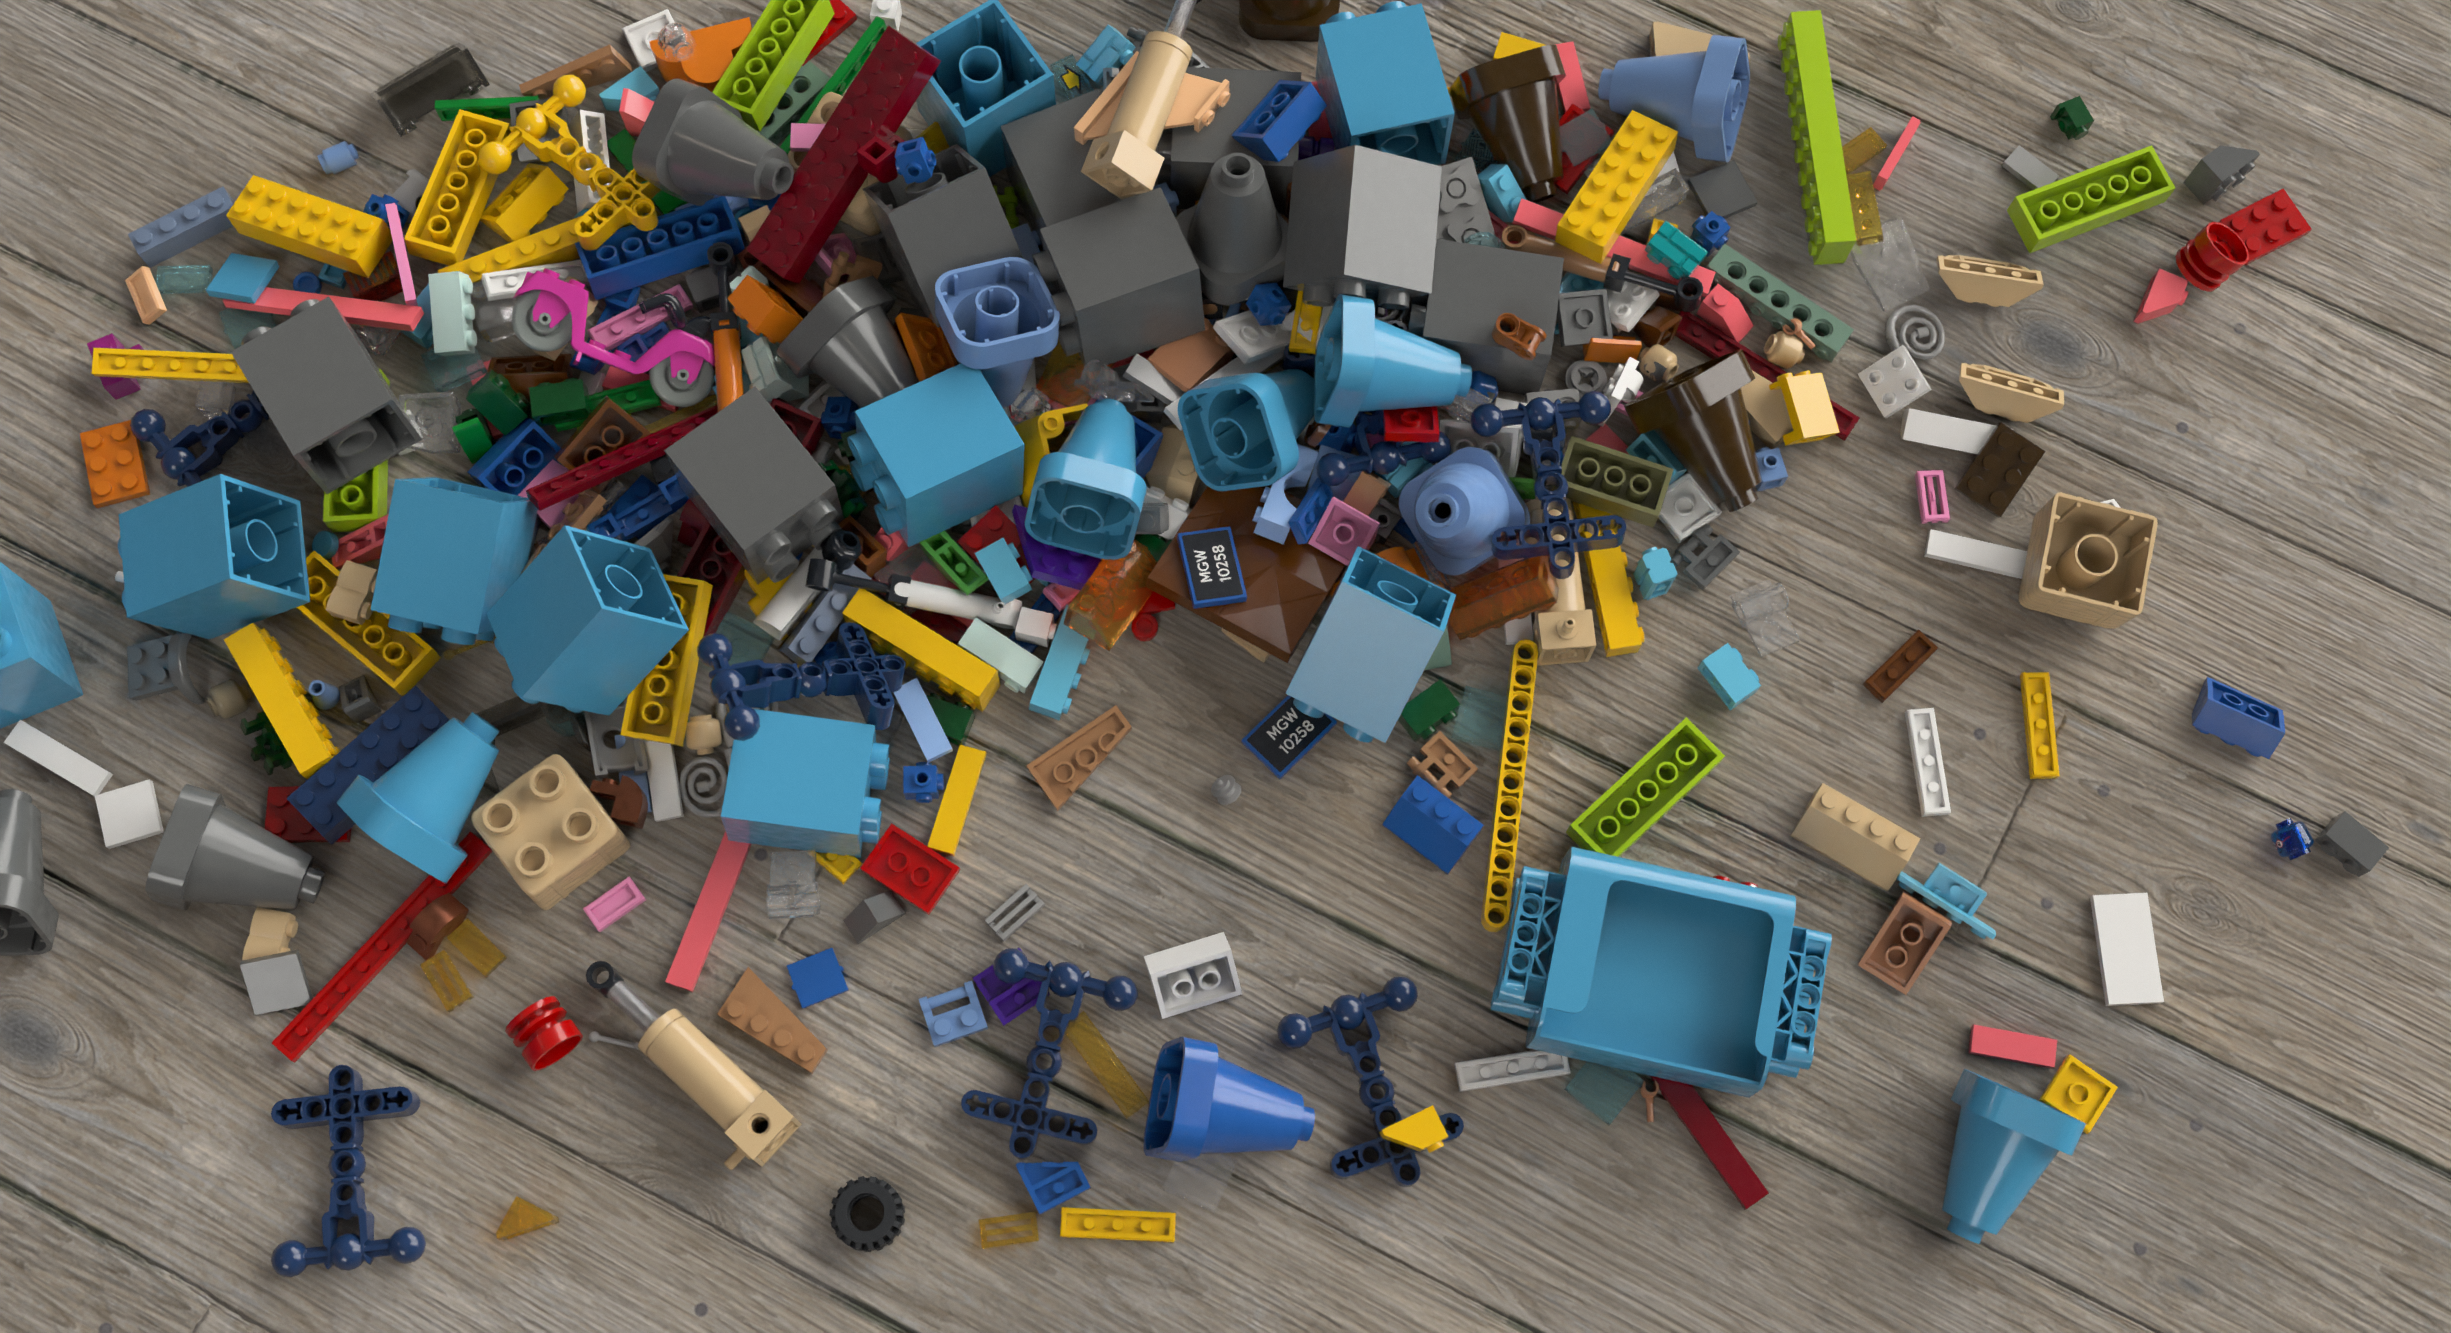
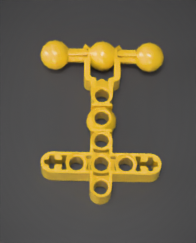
M563 75L555 81L553 96L543 105L536 103L535 108H526L516 117V126L509 127L511 133L501 142H488L481 147L478 154L479 165L490 174H502L511 165V154L525 143V146L541 161L549 162L552 160L565 170L570 171L578 183L585 186L590 185L593 192L597 191L601 199L577 220L574 227L579 244L585 250L591 251L599 248L627 221L642 231L653 230L658 225L659 220L651 199L661 189L650 182L642 184L641 182L647 180L640 177L635 169L623 178L613 169L608 168L598 155L587 153L583 146L579 147L578 142L570 135L567 123L555 114L564 106L576 107L581 104L585 99L586 88L579 77ZM549 126L560 135L558 138L544 143L538 141L545 137Z

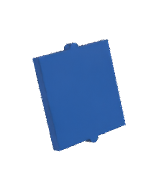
M833 948L787 965L793 982L792 989L796 991L803 1009L849 991L842 973L844 968L839 965Z

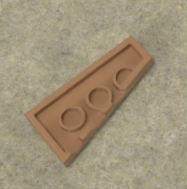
M609 44L522 83L519 87L524 96H538L540 100L548 99L553 96L555 81L563 75L579 77L584 83L585 88L623 78L631 73L633 69Z
M590 489L577 494L579 496L574 504L568 503L562 511L565 514L562 522L553 525L549 530L547 537L549 541L547 544L564 525L586 531L588 523L592 518L600 515L603 505L607 500ZM543 543L539 545L535 553L532 555V557L522 570L521 574L540 554V552L547 546V544Z
M1115 705L1026 765L1028 771L1057 812L1132 730V726Z
M749 967L717 1013L725 1021L813 1074L828 1051Z

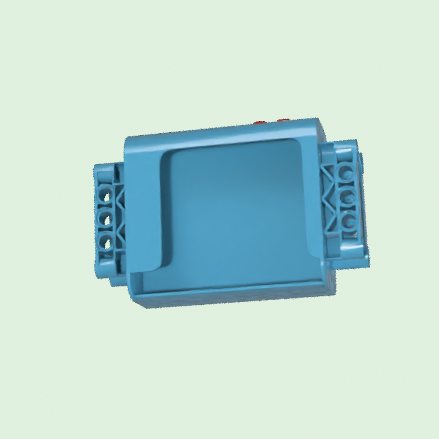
M1570 847L1561 862L1558 873L1523 866L1520 878H1516L1500 967L1490 1010L1530 1018L1526 1036V1048L1750 1098L1763 1088L1768 1072L1796 1078L1800 1068L1809 1070L1813 1059V1045L1832 935L1793 926L1796 910V898L1793 895L1757 888L1758 885L1750 882H1741V884L1730 882L1729 878L1723 876H1713L1712 878Z

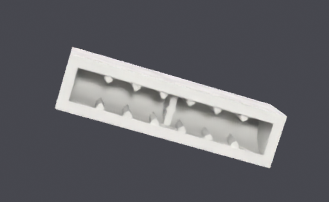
M579 110L569 123L570 135L578 142L579 147L583 146L587 153L598 155L604 164L610 168L604 114ZM574 178L578 213L593 207L601 198L598 196L597 191L593 192L590 185L585 186L578 183Z
M1909 408L1905 409L1903 413L1901 439L1978 454L1996 428V425Z
M814 548L753 621V623L779 641L820 593L819 590L810 589L805 584L810 559H823L822 550Z

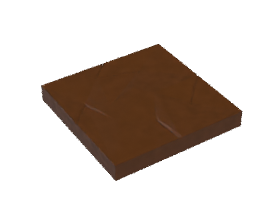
M1272 485L1228 491H1217L1207 486L1148 576L1146 587L1288 663L1347 565L1308 544L1311 537L1307 543L1298 545L1291 528L1284 544L1253 533L1257 522L1252 520L1257 507H1264L1265 503L1260 502L1265 487L1271 488ZM1284 490L1287 500L1297 509L1302 499ZM1230 527L1246 589L1247 600L1246 602L1193 609L1177 535L1178 533Z

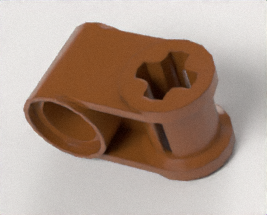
M1512 313L1501 314L1497 318L1492 330V338L1497 344L1515 352L1525 360H1533L1535 358L1536 349L1540 342H1544L1547 337L1541 328L1529 324ZM1507 326L1512 332H1504L1500 327Z

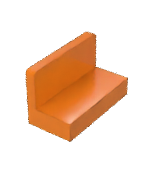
M1613 336V339L1591 338L1589 344L1583 345L1584 361L1625 364L1629 357L1637 360L1642 343L1641 341H1636L1635 337Z

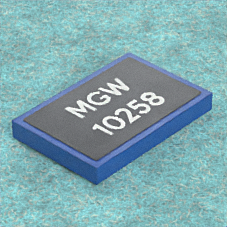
M1223 527L1178 533L1177 541L1193 609L1246 602V589L1231 528Z
M1289 695L1241 740V743L1279 779L1337 725V721L1326 713L1321 718L1311 717L1302 713L1293 704L1295 698Z

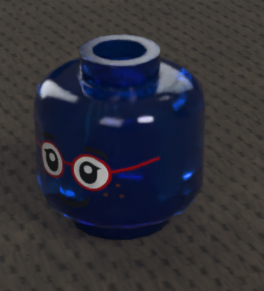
M2289 818L2275 824L2278 830L2272 832L2270 837L2281 857H2289L2290 860H2293L2311 852L2310 847L2313 846L2314 840L2304 822L2297 821L2293 823L2292 819Z

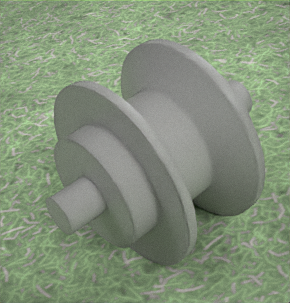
M1224 775L1217 778L1213 783L1211 793L1214 797H1217L1220 804L1228 805L1235 802L1240 796L1241 786L1235 782L1233 776Z

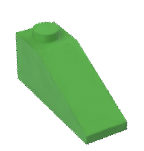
M945 530L919 542L923 554L929 562L967 596L989 580L985 573Z

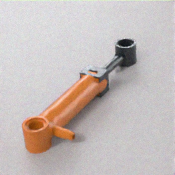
M725 242L714 243L707 250V257L712 272L718 276L720 312L710 313L711 331L714 339L718 412L744 394L740 339H742L741 322L739 316L730 311V301L727 299L729 297L728 277L736 271L737 263L731 246ZM721 258H727L722 262H718V260Z

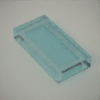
M210 265L157 266L156 285L160 294L207 293L206 289L212 282L213 268Z

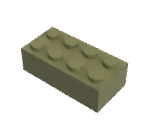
M1571 436L1561 464L1562 475L1568 483L1566 498L1652 528L1659 517L1674 470Z

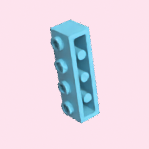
M1066 605L1032 695L1029 710L1056 720H1060L1062 713H1068L1072 699L1068 698L1071 688L1077 689L1082 675L1077 673L1080 663L1086 664L1090 649L1086 648L1089 639L1095 640L1099 625L1095 624L1097 615Z

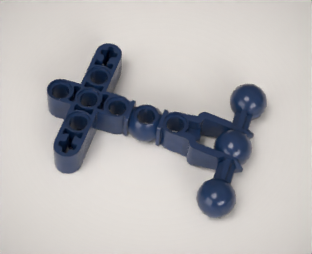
M1391 320L1385 322L1402 330H1408L1406 324L1402 321ZM1288 343L1284 349L1283 369H1299L1306 373L1315 372L1316 354L1290 352ZM1383 410L1358 412L1355 417L1357 429L1354 443L1359 456L1345 458L1339 453H1327L1318 461L1316 472L1320 481L1328 486H1338L1345 482L1349 474L1364 470L1369 475L1372 471L1380 475H1388L1394 472L1399 464L1406 467L1407 461L1417 458H1423V460L1429 463H1439L1449 456L1451 441L1446 433L1439 430V442H1417L1401 446L1402 441H1380L1369 448L1366 438L1367 434L1375 435L1378 433L1384 436Z
M253 390L251 395L249 393L246 395L249 399H241L234 402L228 410V415L223 411L221 416H215L200 426L189 425L172 440L165 434L166 423L163 416L153 409H143L136 412L131 418L130 427L137 439L143 442H151L158 450L155 457L156 459H161V468L164 474L169 478L178 480V486L186 485L188 487L203 481L200 476L222 463V455L238 442L239 437H245L241 432L249 433L256 430L262 424L263 417L267 421L269 415ZM250 413L247 418L241 419L244 414ZM228 428L224 434L219 435L223 429ZM202 441V445L208 449L196 459L188 448Z
M1591 391L1585 393L1579 402L1562 404L1559 399L1553 403L1547 398L1537 397L1532 399L1526 406L1519 403L1517 409L1500 410L1494 404L1484 403L1478 405L1473 410L1470 416V424L1474 432L1482 437L1496 435L1502 426L1521 424L1523 449L1527 455H1532L1537 474L1534 491L1537 498L1541 501L1540 507L1543 510V523L1503 527L1494 532L1492 537V553L1496 558L1511 560L1547 556L1550 573L1557 579H1566L1573 573L1575 552L1616 548L1623 543L1626 523L1617 515L1570 520L1566 503L1568 483L1562 475V466H1559L1560 451L1564 448L1566 437L1563 420L1581 418V420L1590 425L1603 423L1611 413V404L1603 393ZM1555 424L1556 437L1553 438L1552 442L1543 440L1539 443L1537 439H1532L1530 428L1536 431H1544L1550 429ZM1544 460H1550L1554 464L1551 466H1545L1541 462ZM1554 485L1558 489L1555 491H1549L1545 488V486ZM1555 509L1560 511L1562 514L1558 516L1550 515L1548 512L1550 510ZM1587 531L1592 536L1590 538H1583L1579 533ZM1560 534L1565 539L1563 541H1556L1552 536ZM1532 537L1535 538L1538 542L1535 544H1528L1526 543L1525 539ZM1515 539H1519V545H1516L1517 540ZM1502 541L1506 542L1507 546H1503ZM1562 559L1566 560L1569 564L1562 567L1555 562Z
M850 622L842 624L839 628L836 653L839 659L829 662L823 661L822 666L815 662H807L797 667L796 663H792V665L788 663L772 664L764 663L762 660H751L730 666L728 662L733 655L732 643L723 634L718 633L704 636L697 646L698 658L707 667L713 668L709 672V677L712 679L710 682L711 694L718 700V703L725 704L728 709L723 720L724 730L731 738L739 741L753 738L760 728L759 715L752 708H766L769 706V703L786 701L792 698L798 699L800 694L813 698L823 692L825 696L854 695L866 724L875 725V730L887 729L891 724L894 708V698L891 692L901 689L906 665L905 661L896 655L875 656L864 629L860 625Z
M1016 948L1002 950L996 956L993 964L995 975L1000 981L1014 984L1020 982L1023 978L1042 982L1036 1003L1037 1011L1041 1014L1038 1030L1040 1041L1035 1042L1036 1046L1030 1050L1027 1056L1026 1066L1029 1071L1027 1073L1029 1079L1024 1085L1020 1101L978 1090H971L964 1094L961 1100L962 1109L971 1117L1013 1127L1009 1148L1011 1153L1019 1159L1029 1158L1034 1153L1039 1134L1081 1145L1091 1144L1096 1139L1098 1133L1096 1124L1091 1119L1046 1108L1050 1095L1049 1083L1053 1082V1077L1059 1073L1062 1067L1061 1047L1059 1045L1064 1040L1069 1023L1075 1022L1079 1017L1084 993L1102 997L1104 1003L1109 1008L1115 1011H1124L1132 1007L1137 1000L1138 990L1136 984L1130 978L1120 975L1111 977L1108 981L1090 977L1089 970L1082 973L1079 967L1071 962H1061L1053 966L1050 960L1045 966L1028 962L1027 956ZM1049 988L1060 997L1075 995L1070 1014H1062L1058 1009L1050 1011L1044 1008ZM1055 1027L1059 1030V1037L1056 1041L1048 1042L1044 1039L1043 1033L1047 1028ZM1043 1054L1049 1055L1052 1058L1051 1066L1045 1070L1039 1069L1036 1065L1037 1058ZM1035 1082H1040L1045 1086L1044 1094L1038 1098L1032 1097L1029 1093L1030 1086ZM975 1096H978L979 1102L988 1105V1099H993L989 1106V1116L984 1115L986 1112L984 1108L976 1107L975 1111H971V1107L967 1104L968 1100H973ZM1000 1103H1006L1010 1107L1009 1115L1003 1119L997 1118L994 1113L995 1107ZM1027 1110H1034L1038 1115L1036 1123L1031 1126L1025 1125L1022 1122V1115ZM1061 1117L1065 1120V1128L1061 1132L1057 1133L1050 1130L1049 1123L1052 1118ZM1070 1119L1076 1120L1074 1123L1075 1127L1083 1128L1084 1124H1089V1130L1093 1131L1092 1136L1087 1135L1086 1139H1081V1134L1072 1131V1137L1066 1136L1070 1129ZM1019 1138H1027L1030 1141V1149L1024 1154H1020L1015 1150V1142Z
M1397 976L1391 978L1384 985L1383 991L1370 996H1366L1363 992L1360 993L1358 998L1349 994L1341 995L1334 1000L1331 1008L1324 1005L1322 1013L1307 1018L1298 1013L1288 1014L1278 1024V1038L1286 1047L1293 1049L1302 1048L1307 1045L1313 1033L1330 1028L1338 1053L1348 1057L1355 1074L1360 1078L1358 1080L1360 1084L1359 1096L1362 1103L1370 1109V1114L1374 1113L1373 1124L1378 1138L1335 1154L1330 1162V1171L1338 1179H1347L1386 1164L1389 1165L1394 1181L1401 1187H1410L1420 1178V1167L1415 1154L1420 1152L1404 1146L1402 1153H1394L1389 1147L1390 1141L1383 1139L1380 1135L1382 1129L1389 1127L1381 1124L1379 1120L1382 1112L1391 1113L1394 1117V1124L1401 1121L1402 1118L1398 1109L1394 1107L1396 1104L1395 1100H1393L1395 1095L1394 1086L1384 1076V1070L1380 1071L1381 1062L1376 1046L1380 1039V1033L1372 1015V1012L1387 1007L1401 1012L1407 1011L1414 1006L1418 997L1417 987L1407 977ZM1365 1021L1370 1039L1366 1042L1358 1041L1354 1046H1347L1340 1029L1352 1030ZM1367 1058L1373 1061L1375 1068L1372 1072H1364L1360 1068L1359 1063L1362 1059ZM1373 1085L1382 1087L1384 1097L1381 1099L1371 1097L1370 1087ZM1446 1113L1439 1116L1443 1126L1446 1124V1120L1450 1124L1455 1123L1456 1125L1453 1134L1446 1130L1448 1138L1442 1141L1443 1144L1459 1137L1464 1128L1461 1117L1455 1113ZM1367 1148L1375 1150L1378 1156L1377 1161L1374 1163L1366 1162L1363 1159V1150ZM1356 1152L1357 1162L1361 1168L1358 1169L1357 1163H1354L1347 1168L1345 1173L1343 1169H1337L1336 1165L1340 1162L1339 1158H1343L1344 1162L1351 1161L1355 1158L1352 1153ZM1402 1166H1409L1414 1171V1177L1411 1181H1405L1400 1177L1399 1170Z
M338 1065L329 1074V1094L284 1099L278 1101L273 1106L271 1111L272 1119L275 1123L285 1128L300 1129L329 1125L330 1141L333 1143L330 1151L334 1152L328 1164L329 1172L334 1178L331 1179V1183L334 1185L330 1192L329 1211L322 1216L324 1246L306 1248L303 1243L297 1240H288L280 1243L274 1249L271 1257L273 1269L277 1274L283 1277H294L301 1274L308 1265L324 1264L328 1270L335 1265L341 1270L349 1271L358 1268L364 1261L371 1265L374 1258L392 1256L395 1261L408 1264L415 1262L422 1256L425 1251L426 1241L422 1232L415 1227L406 1226L396 1230L388 1239L374 1240V1215L372 1212L367 1211L365 1192L361 1186L364 1183V1179L360 1178L366 1167L365 1157L361 1152L363 1151L361 1144L364 1138L363 1121L413 1115L420 1107V1099L415 1092L401 1086L363 1090L361 1074L347 1065ZM350 1073L351 1079L349 1083L341 1086V1078L345 1074ZM404 1096L408 1098V1101L403 1102V1107L397 1103H391V1100L394 1102L404 1101ZM379 1098V1107L375 1111H370V1103L374 1099ZM350 1101V1111L342 1115L341 1107L344 1103ZM321 1104L323 1108L321 1114L313 1118L314 1108ZM290 1110L297 1113H301V1116L298 1114H290L287 1116V1119H285V1115L289 1114ZM350 1129L352 1132L350 1140L342 1143L343 1133ZM351 1158V1168L348 1171L343 1172V1162L346 1159ZM352 1187L353 1194L351 1198L344 1201L342 1197L344 1190ZM359 1216L360 1236L347 1233L337 1238L338 1221L342 1219L351 1220L353 1217Z

